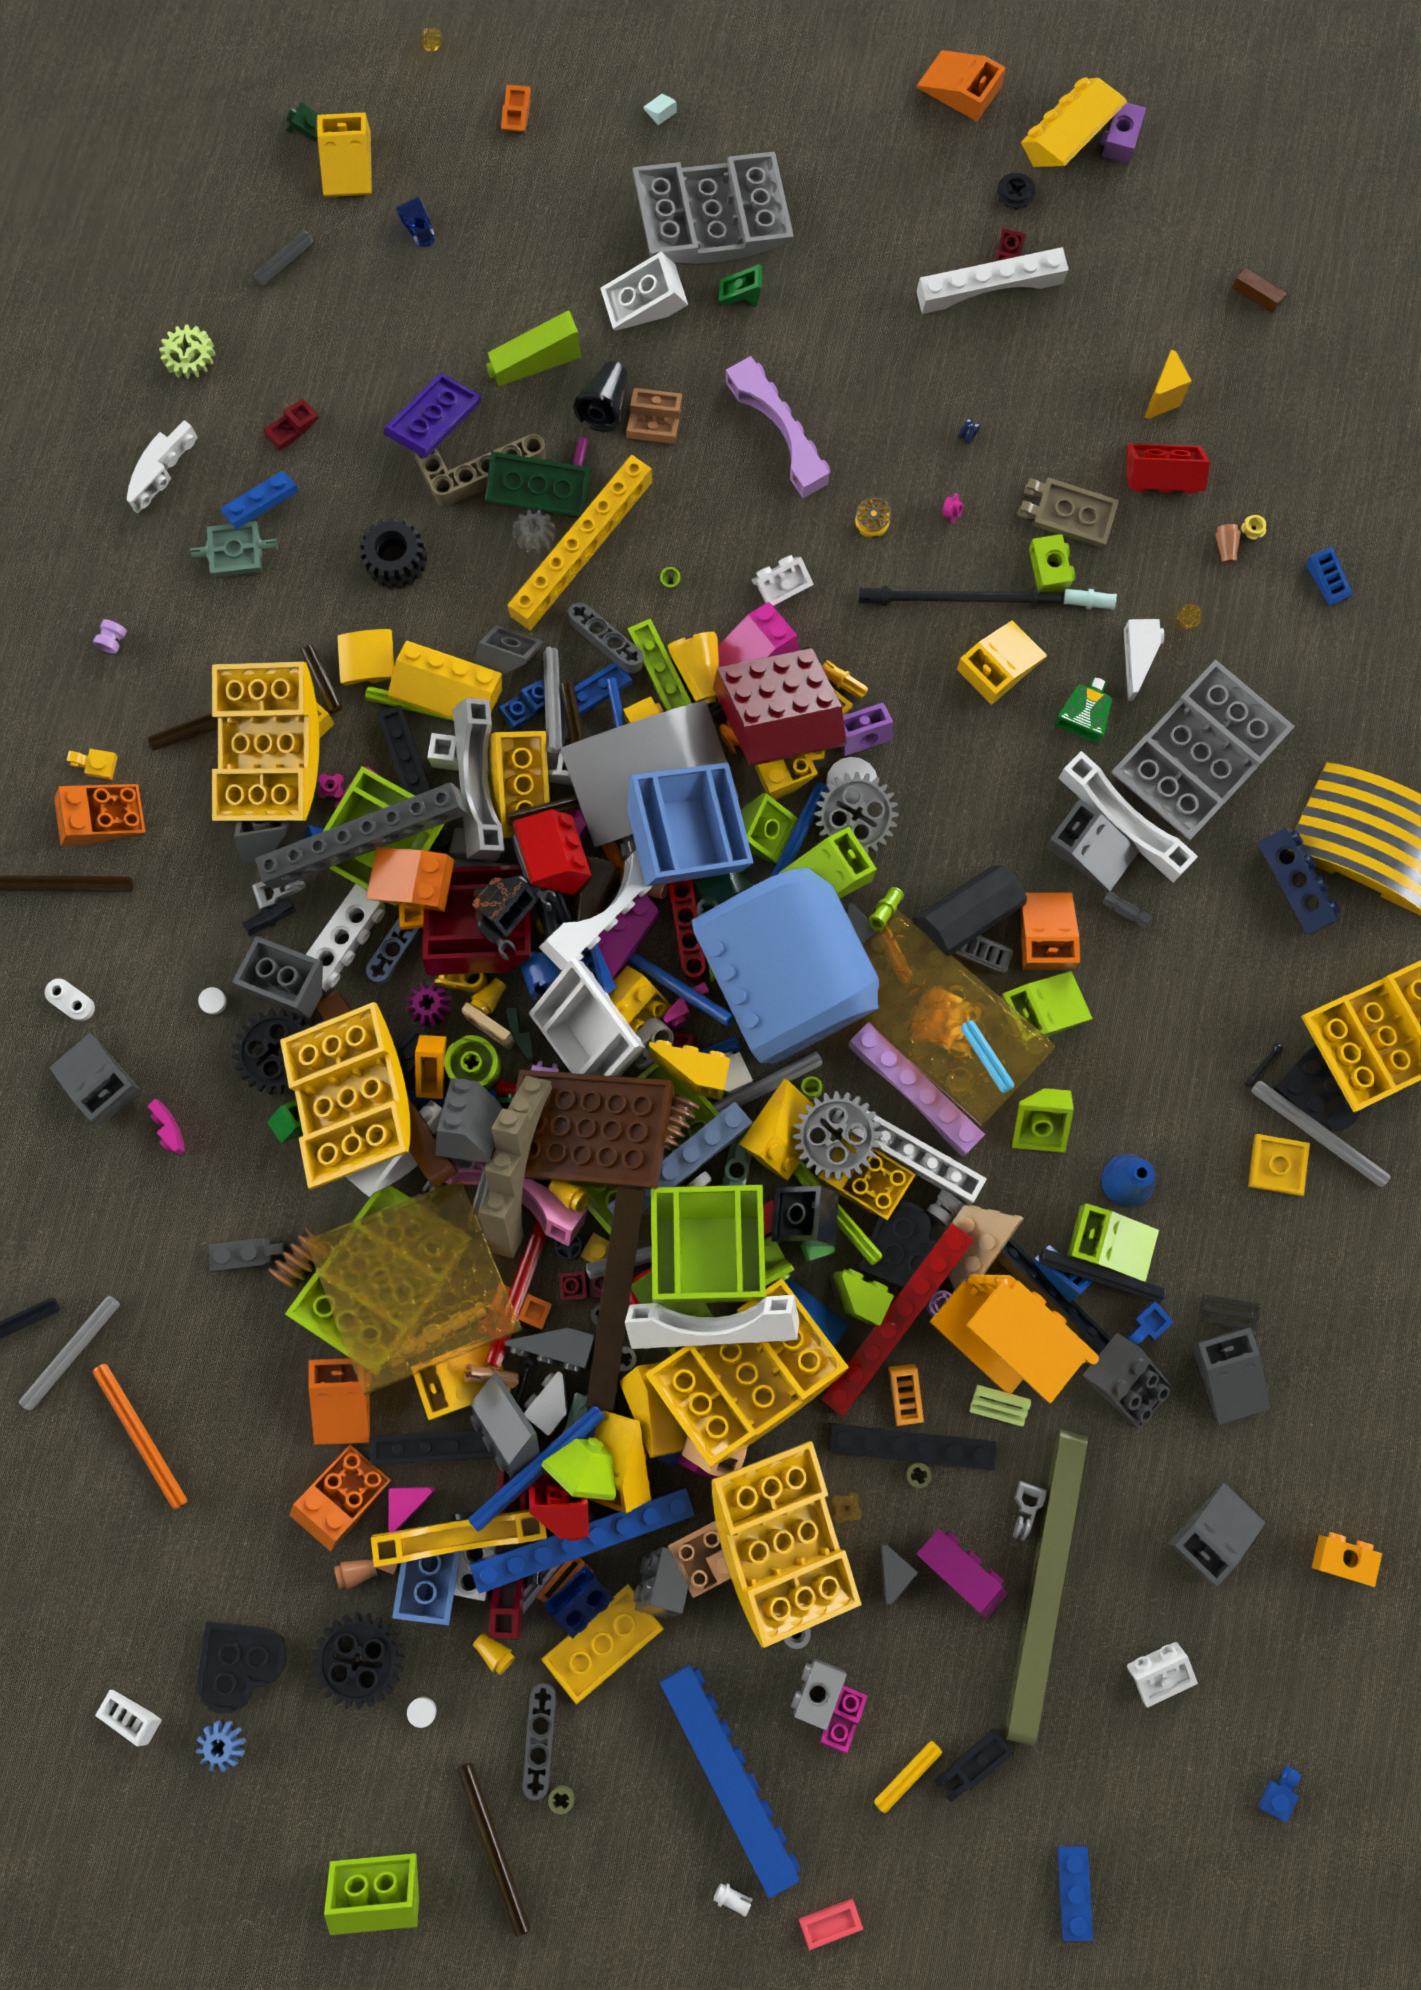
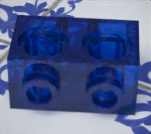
M585 1565L544 1606L555 1621L573 1639L600 1612H603L615 1598Z

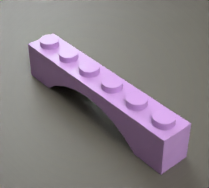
M752 356L726 369V384L738 402L750 405L761 411L781 430L791 455L790 480L801 497L805 498L828 485L830 468L827 462L819 458L816 446L811 440H807L800 422L794 421L788 404L780 400L776 386L773 382L769 383L766 379L762 365L760 363L756 364Z
M869 1022L850 1040L848 1047L869 1067L898 1089L927 1118L942 1138L962 1157L985 1135Z

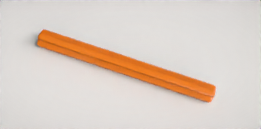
M99 1365L93 1370L94 1377L173 1509L182 1507L187 1503V1498L108 1365Z

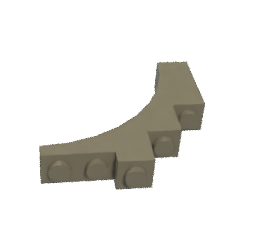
M525 1076L508 1109L502 1108L491 1128L496 1151L485 1169L490 1192L478 1212L488 1252L513 1258L524 1238L521 1205L525 1169L538 1120L552 1090L551 1081Z

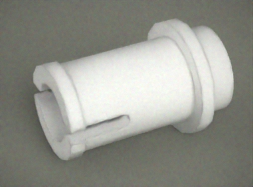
M720 1883L714 1896V1901L718 1902L719 1907L724 1905L742 1914L744 1917L747 1915L751 1907L750 1903L753 1898L731 1889L728 1883L726 1885Z

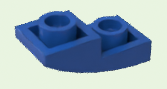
M542 679L522 689L519 696L499 706V714L512 731L545 710L544 681Z

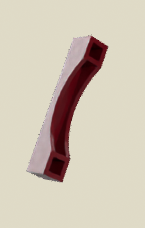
M500 1469L498 1470L497 1492L511 1480L506 1471L502 1473ZM529 1487L499 1514L528 1510ZM524 1543L497 1546V1553ZM525 1577L493 1589L488 1638H522Z

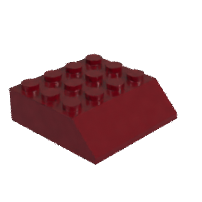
M813 648L717 667L713 689L750 767L846 746L842 706Z
M520 865L453 868L445 912L424 909L422 961L427 976L507 972L531 958V909L507 938L502 936L503 940H510L516 948V953L510 947L504 949L503 952L509 958V960H505L500 955L498 946L496 944L493 945L478 930L475 921L476 911L472 907V902L474 901L472 895L476 888H485L495 877L506 879L519 875L524 876Z

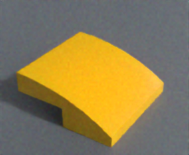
M364 630L338 635L341 684L349 686L364 681L374 684L392 678L394 670L392 630Z

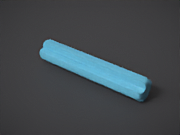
M970 1020L961 1026L963 1034L1000 1091L1005 1093L1014 1087V1082L974 1021Z

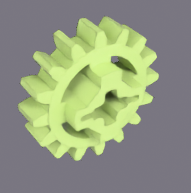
M185 325L184 330H180L177 326L175 327L176 333L173 334L168 331L169 339L161 340L164 347L159 348L162 355L160 358L170 373L174 371L178 378L182 373H184L186 379H189L192 373L199 377L198 371H208L205 366L206 364L213 365L211 357L215 356L211 338L208 337L205 331L200 332L198 326H195L193 330H190L189 325Z

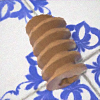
M674 1094L675 1096L672 1097L664 1151L670 1154L672 1153V1147L678 1148L681 1146L676 1141V1138L685 1139L686 1137L680 1131L681 1128H691L685 1121L686 1118L693 1120L696 1118L690 1112L691 1109L700 1110L698 1104L679 1094Z
M305 1228L308 1234L307 1238L301 1235L298 1236L301 1243L300 1246L293 1243L290 1244L294 1253H282L286 1262L275 1261L279 1268L278 1271L269 1268V1271L279 1281L295 1289L299 1287L296 1278L300 1280H306L307 1278L303 1270L314 1271L311 1261L317 1264L321 1263L318 1253L325 1256L329 1254L323 1241L307 1228Z

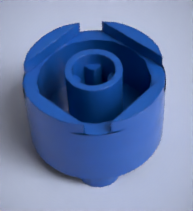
M543 951L540 953L531 952V958L524 961L521 965V972L533 1000H537L536 996H543L559 976L556 964Z

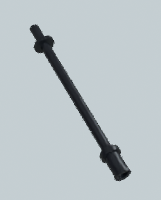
M882 586V588L859 587V604L881 603V606H887L891 601L1030 602L1032 609H1036L1037 602L1061 603L1062 597L1061 592H1038L1037 586H1033L1031 592L892 591L888 586Z

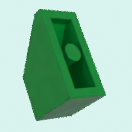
M297 1100L280 1106L267 1122L281 1144L303 1135Z

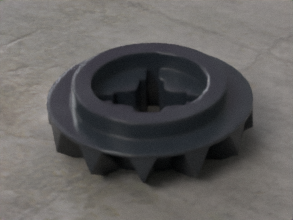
M1010 173L999 181L996 194L999 196V202L1005 203L1006 208L1011 206L1017 210L1019 207L1026 208L1030 202H1033L1036 188L1034 182L1027 175ZM1012 189L1015 191L1020 190V195L1011 194Z

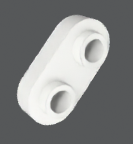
M54 979L45 988L46 999L72 1019L86 1021L93 1015L95 1010L94 1002L67 981ZM61 988V993L55 996V990ZM81 1002V1009L75 1011V1005Z

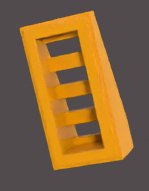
M906 1364L888 1367L896 1425L901 1426L924 1422L916 1365ZM911 1375L910 1379L897 1380V1377ZM912 1386L913 1390L898 1392L900 1387ZM914 1397L913 1402H899V1399ZM916 1408V1413L901 1415V1410Z

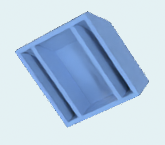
M729 763L630 776L627 811L645 886L742 872L753 864Z

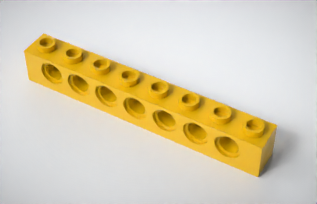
M633 455L627 459L508 603L511 618L528 630H532L652 484V468Z

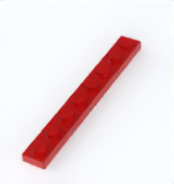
M953 1223L949 1226L888 1308L881 1326L873 1328L847 1363L849 1369L833 1382L821 1398L823 1402L842 1417L845 1416L975 1240Z

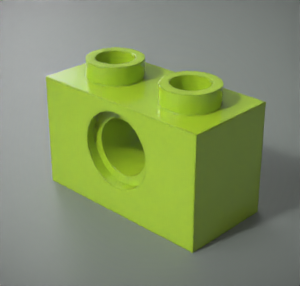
M1059 534L1032 539L1029 553L1038 592H1065L1066 588L1070 589L1072 582L1075 580L1074 567L1069 565L1070 549L1068 543H1064L1063 535ZM1048 562H1055L1058 567H1051Z

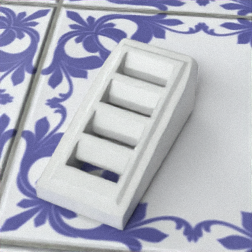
M109 1690L95 1715L136 1746L149 1744L162 1721L152 1712L114 1690ZM115 1703H118L119 1705L113 1716L109 1715ZM126 1709L127 1713L121 1722L119 1721V1719L121 1718L124 1710ZM134 1716H136L137 1719H136V1721L134 1722L132 1728L129 1727V1725H130V1723L132 1722Z

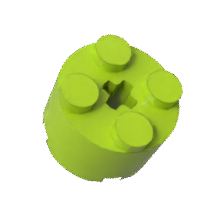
M468 1035L452 1043L446 1051L444 1067L450 1080L451 1078L477 1081L487 1091L498 1080L501 1073L500 1057L495 1048L486 1039L480 1036ZM474 1059H476L478 1066L470 1069L468 1063H473Z

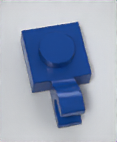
M1154 1301L1134 1319L1138 1327L1125 1338L1136 1345L1146 1336L1153 1341L1172 1325L1174 1321Z
M1286 1765L1278 1783L1269 1780L1258 1807L1287 1823L1299 1798L1292 1790L1299 1783L1301 1774Z

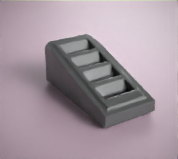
M978 936L972 940L969 952H965L967 943L953 953L994 975L1006 973L1013 950ZM981 945L978 956H975L978 946ZM988 950H990L991 952L988 957V960H985Z

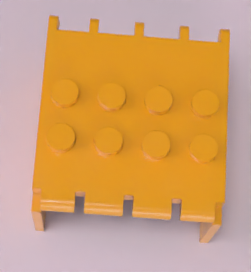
M969 1275L967 1282L963 1280L929 1321L1004 1392L1012 1394L1021 1381L1024 1380L1048 1403H1052L1082 1363L1096 1364L1099 1360L1098 1355L1065 1325L1067 1321L1061 1314L1049 1310L1045 1306L1046 1301L1036 1292L1031 1293L1020 1281L1015 1280L1010 1275Z

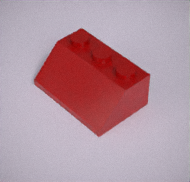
M1127 443V483L1134 491L1146 492L1148 489H1157L1162 493H1171L1173 490H1182L1187 494L1206 491L1210 460L1202 446Z
M548 810L513 822L514 831L531 885L574 895L592 876L572 815Z
M549 1473L542 1474L529 1486L530 1514L560 1539L578 1541L583 1537H589L587 1498L571 1496Z

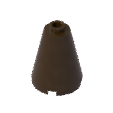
M585 856L592 876L574 895L570 894V914L573 922L590 919L604 911L620 876L621 868L619 866L613 869V863L610 861Z

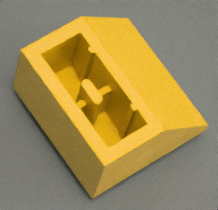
M810 754L754 766L765 792L774 800L795 792L818 775Z
M626 966L614 980L616 989L608 993L611 1001L625 1017L635 1034L646 1021L651 1018H659L661 1020L672 1007L643 974L629 966Z

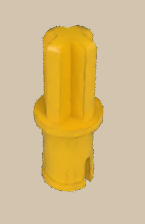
M829 660L823 664L822 668L828 680L837 685V689L843 688L859 699L865 696L868 688L849 676V671H843Z

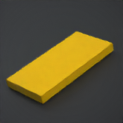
M629 1583L541 1658L576 1705L664 1629L654 1615L635 1610L636 1602L633 1601L635 1591Z

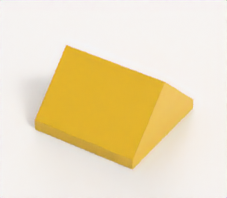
M1174 350L1170 351L1145 414L1147 419L1180 407L1192 382L1177 352Z

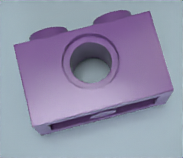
M1126 103L1106 123V125L1110 126V130H1104L1100 143V145L1104 146L1102 157L1130 163L1146 111L1145 107Z
M884 703L843 715L847 743L846 746L840 748L844 756L892 741L893 720Z

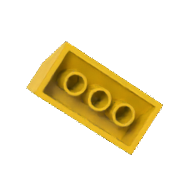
M1085 77L1077 81L1074 85L1075 88L1069 94L1060 98L1059 104L1054 109L1048 111L1043 116L1044 119L1038 125L1028 131V135L1021 141L1032 166H1065L1127 103L1125 97L1100 78L1088 79Z
M406 640L395 662L388 698L454 720L453 708L465 698L489 700L492 713L502 692V673Z
M546 731L495 732L490 734L488 745L490 797L496 816L502 825L503 838H511L515 834L514 827H510L507 823V813L550 802Z

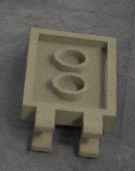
M1029 478L1023 494L1028 497H1041L1038 506L1028 501H1022L1017 517L1021 519H1034V527L1062 534L1063 536L1103 549L1105 548L1119 500L1051 478H1047L1045 484Z

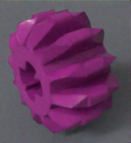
M421 983L422 990L418 992L416 988H412L411 991L415 997L406 998V1001L412 1004L406 1008V1011L411 1014L413 1013L411 1020L413 1022L420 1020L422 1027L427 1025L428 1020L432 1027H435L437 1024L435 1019L439 1018L442 1022L446 1020L442 1012L450 1013L451 1009L446 1004L450 1003L451 999L449 996H444L446 990L443 987L437 990L436 983H432L429 989L425 983ZM431 1000V1009L427 1010L424 1006L427 1005L426 1001Z

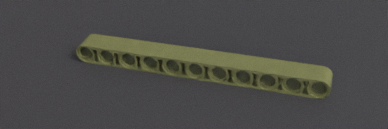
M1062 1429L1058 1430L1055 1440L1005 1725V1740L1030 1746L1035 1745L1038 1735L1088 1443L1087 1435Z

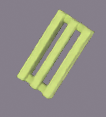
M977 1385L970 1405V1412L1023 1427L1028 1409L1031 1406V1399ZM980 1396L986 1397V1398H989V1399H993V1400H995V1401H991V1400H988V1399L980 1398ZM1006 1403L1011 1404V1405H1015V1406H1018V1407H1022V1409L1017 1408V1407H1013V1406H1010V1405H1006Z

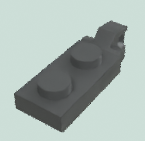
M269 1238L208 1244L211 1272L267 1266V1264L272 1263V1257L282 1256V1253L286 1252L285 1244H270Z

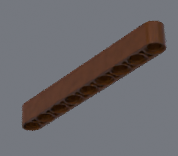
M337 989L319 1001L316 1006L324 1021L352 1011L346 999ZM407 1094L410 1112L409 1152L432 1186L438 1188L456 1175L458 1170L449 1157L435 1156L436 1136Z

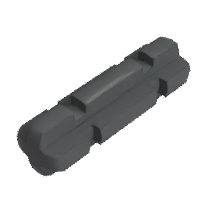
M1113 892L1106 894L1102 901L1104 906L1109 909L1114 908V912L1131 922L1133 920L1136 921V925L1143 929L1149 925L1152 920L1150 914L1145 911L1141 913L1139 911L1140 908L1123 898L1119 900V896Z

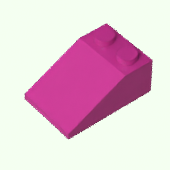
M768 602L748 614L718 646L719 667L800 651L797 634L773 605Z

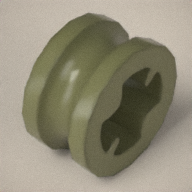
M913 1463L908 1467L906 1479L911 1486L924 1488L931 1481V1471L925 1464ZM919 1467L920 1471L926 1472V1478L923 1477L925 1481L922 1483L911 1479V1473H915L913 1469Z
M558 1785L553 1788L548 1799L550 1809L559 1815L569 1812L574 1804V1792L566 1785ZM559 1793L562 1796L566 1793L569 1797L566 1802L569 1804L567 1806L563 1804L557 1806L555 1804L557 1797H554V1795Z

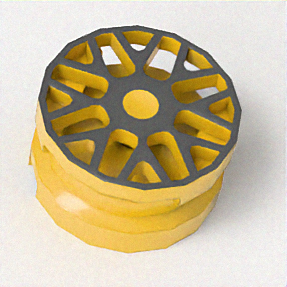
M870 497L861 501L857 507L855 525L859 529L860 534L869 538L873 536L880 537L885 534L889 528L891 518L890 506L886 501L877 497Z

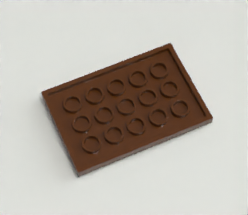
M534 1070L519 1071L515 1095L525 1076L551 1081L552 1090L545 1102L534 1132L524 1178L640 1189L658 1188L675 1085L672 1080Z

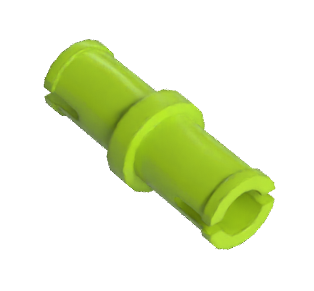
M892 887L889 889L884 899L877 903L876 911L868 922L872 929L881 931L887 921L896 914L897 906L904 898V894L899 888Z

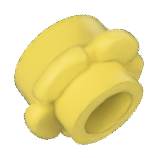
M1252 515L1245 519L1241 530L1246 534L1247 538L1256 540L1258 537L1261 538L1265 535L1266 521L1259 515Z

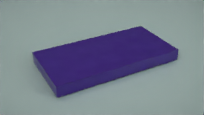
M439 373L384 427L383 434L426 458L481 403V395Z

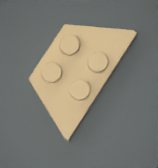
M968 1204L962 1207L952 1223L975 1241L948 1276L955 1290L963 1280L967 1282L969 1275H984L1024 1219L1023 1217L1003 1214L1000 1211L991 1209L985 1210Z

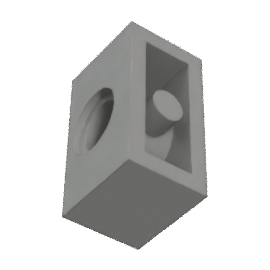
M813 1658L811 1664L806 1663L801 1676V1680L805 1681L802 1691L795 1692L791 1703V1708L795 1709L793 1712L794 1717L827 1730L847 1676L846 1672ZM816 1685L822 1686L825 1689V1695L820 1700H814L809 1696L811 1688Z

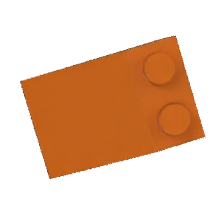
M376 847L366 899L445 912L454 860L448 854Z

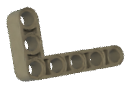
M537 434L527 435L494 450V452L546 460L547 457L544 440ZM437 448L426 458L413 452L431 493L439 505L450 506L486 490L488 472L484 471L489 469L491 452L449 471ZM531 449H539L537 452H530ZM432 468H439L435 472H429ZM466 478H470V479H471V481H469V482H466V483L462 482V480H464V479H466ZM444 488L449 489L447 492L444 493L439 492L441 489Z

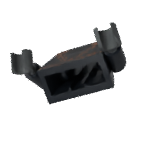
M520 875L506 879L495 877L485 888H476L472 895L474 900L472 907L476 911L475 921L478 930L493 945L496 944L498 946L500 955L505 960H509V958L503 952L504 949L510 947L516 953V948L510 940H503L502 936L507 938L538 899L541 900L542 909L546 911H551L552 905L545 900L550 899L556 903V895L553 891L546 890L542 892L540 890L541 887L531 885L530 880Z

